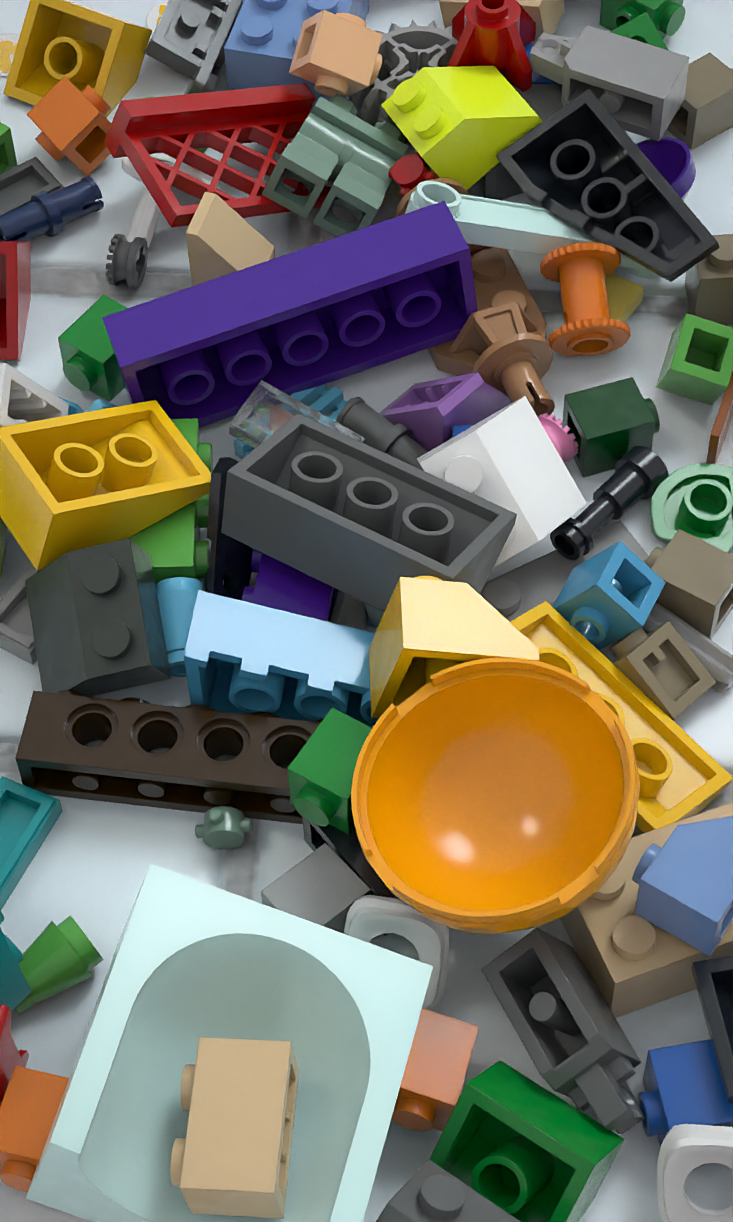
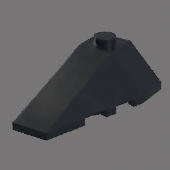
M590 89L583 92L496 155L498 162L529 200L604 244L612 246L623 255L670 282L720 248L717 240Z

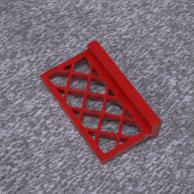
M306 83L121 100L104 143L113 158H129L171 228L188 226L199 205L181 206L170 189L171 186L200 200L205 192L217 194L242 218L292 212L262 195L266 186L262 181L265 175L271 176L277 164V161L272 159L274 152L281 155L287 145L292 142L288 139L295 138L310 114L309 112L316 97ZM256 142L268 148V152L265 156L242 144ZM210 147L222 153L223 156L218 161L195 149ZM164 153L175 158L176 162L171 167L151 157L149 154ZM230 157L259 171L257 178L255 179L226 165L228 158ZM182 162L213 177L210 185L180 171L179 168ZM289 178L282 180L283 184L294 189L293 194L299 196L310 195L306 186L300 181ZM220 180L249 196L237 199L215 187ZM325 185L312 209L321 208L331 187Z

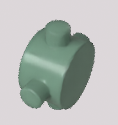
M226 806L209 809L205 813L204 824L195 826L196 837L203 838L206 845L219 850H230L240 847L244 842V832L253 831V821L251 818L245 819L242 811Z

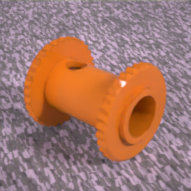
M595 242L571 244L550 252L541 261L540 273L543 277L557 283L560 282L565 325H562L561 328H556V331H552L548 338L551 349L556 353L569 357L605 354L620 348L629 340L631 332L628 324L610 318L605 276L617 270L621 263V254L612 246Z

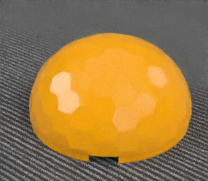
M514 657L478 659L457 664L430 675V683L422 686L397 707L392 703L371 729L359 753L353 774L351 805L357 837L366 860L395 896L428 919L453 929L481 934L510 933L536 928L568 914L602 888L622 860L634 833L640 780L633 744L621 720L604 700L590 689L588 683L564 669L540 661Z

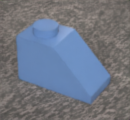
M733 816L677 825L662 848L654 843L648 847L632 877V881L639 884L635 914L709 957L733 923Z

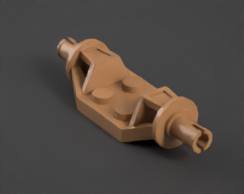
M423 161L429 169V171H431L430 166L425 161ZM450 178L428 180L444 183L455 189L459 194L469 195L467 189L457 180ZM417 186L406 193L396 207L394 218L405 214L410 196ZM467 243L470 249L478 311L470 314L456 339L428 348L432 360L438 370L455 376L479 372L485 383L508 395L511 403L526 396L537 417L544 413H548L550 416L555 408L554 401L548 395L541 382L543 376L550 369L553 359L551 347L545 340L546 322L507 249Z

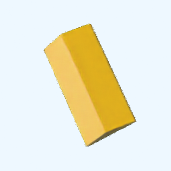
M547 601L510 622L539 648L540 662L564 669L588 683L590 689L604 700L616 716L618 715L633 744L640 780L635 824L644 833L697 815L731 783L733 776L613 665L576 628L569 625V622Z

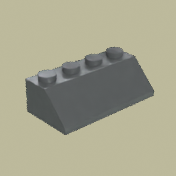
M297 413L227 471L221 533L385 612L400 577L434 576L442 581L467 583L480 594L515 525L517 514Z

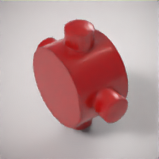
M415 152L414 155L403 156L389 169V178L394 179L400 187L399 196L402 198L420 182L436 178L435 173L429 171L423 162L424 159L418 152Z

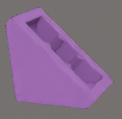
M479 372L416 383L379 414L394 425L403 423L412 430L413 439L428 451H431L452 438V426L475 425L511 404L508 395L485 383Z

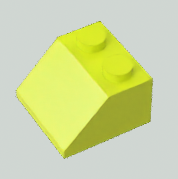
M495 66L424 67L412 78L399 84L393 94L381 104L419 155L439 178L457 180L467 190L499 163L496 157L498 153L543 122Z

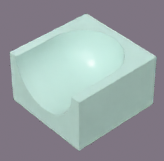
M150 863L121 933L26 1199L91 1222H363L433 966ZM199 1037L291 1041L300 1073L284 1219L192 1214L179 1188L180 1186H173L171 1183L170 1165L173 1143L176 1138H186L189 1111H183L181 1107L182 1073L186 1064H196Z

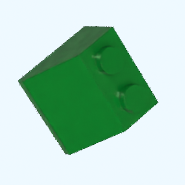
M499 1060L466 1083L429 1160L520 1222H579L593 1202L625 1139Z

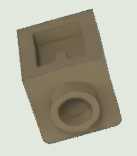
M669 621L648 633H645L640 628L619 639L609 648L616 657L611 661L613 665L672 720L681 715L716 683Z

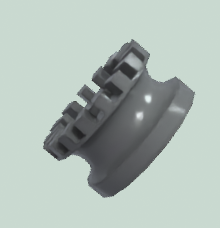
M115 234L108 248L109 252L113 253V255L107 254V260H112V263L106 264V269H108L106 272L107 282L111 285H119L122 280H125L129 287L139 288L147 268V241L145 238L135 237L132 242H128L125 235Z

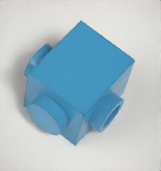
M618 541L573 568L552 607L569 622V625L576 628L592 645L601 650L644 626L666 582L625 544Z

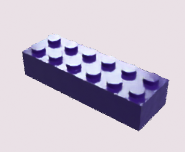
M442 201L104 316L102 319L131 404L156 400L170 419L198 418L200 428L252 410L259 403H272L287 398L293 393L315 388L457 338L470 314L477 312L478 307L469 246L446 202Z

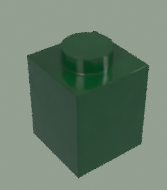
M633 377L566 394L564 397L562 428L567 425L570 428L567 434L573 433L576 437L573 441L578 443V453L573 458L582 477L615 469L616 463L634 446H644L652 450L653 435L658 433L660 429L658 412L650 398H643Z

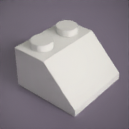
M526 396L521 397L417 458L423 471L517 514L515 525L494 567L539 542L587 505Z

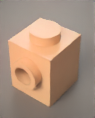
M322 10L303 21L289 73L314 83V89L322 95L332 97L335 94H339L346 98L367 88L376 80L382 65V55L378 54L383 34L366 28V22L358 16L349 13L333 14Z

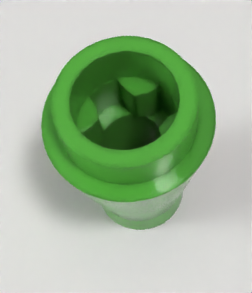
M71 915L57 926L51 921L22 954L24 959L19 964V967L31 992L15 1010L21 1015L31 1006L94 977L90 970L104 959Z

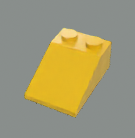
M156 400L0 427V517L36 570L43 569L67 552L127 539L210 493L211 472Z

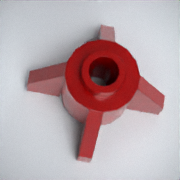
M469 0L452 19V37L458 43L447 67L495 66L501 74L505 73V78L522 92L532 87V68L524 47L535 41V21L516 0Z

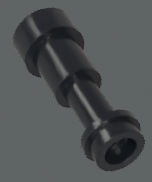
M634 446L616 463L615 473L593 493L594 501L575 519L570 517L551 532L550 540L558 553L569 560H577L581 555H587L594 546L592 536L610 519H620L640 499L646 500L651 498L660 483L669 476L667 467L662 459L654 451L644 446Z

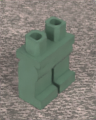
M339 94L333 95L329 100L320 96L293 141L287 145L281 154L262 192V195L307 219L328 180L333 181L334 183L313 223L337 237L370 226L392 180L388 175L389 169L403 157L408 147L402 143L403 133L399 128L386 121L376 123L374 127L355 116L357 110L354 103ZM289 178L300 181L306 186L310 195L299 196L293 194L284 186L282 180ZM343 206L348 208L357 216L359 223L350 224L341 221L333 213L332 207Z

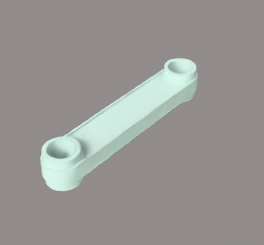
M437 181L420 182L416 190L411 194L405 211L406 214L445 201L465 241L476 245L547 255L560 247L585 242L603 243L543 207L459 194L452 187ZM620 253V266L629 273L645 279L659 277L658 274Z

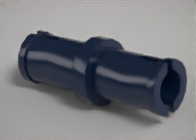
M90 176L82 178L81 181L54 193L48 194L42 191L31 196V203L0 216V241H29L44 233L51 237L62 232L64 224L93 211L96 212L103 209L104 202L99 200L103 197L98 185Z

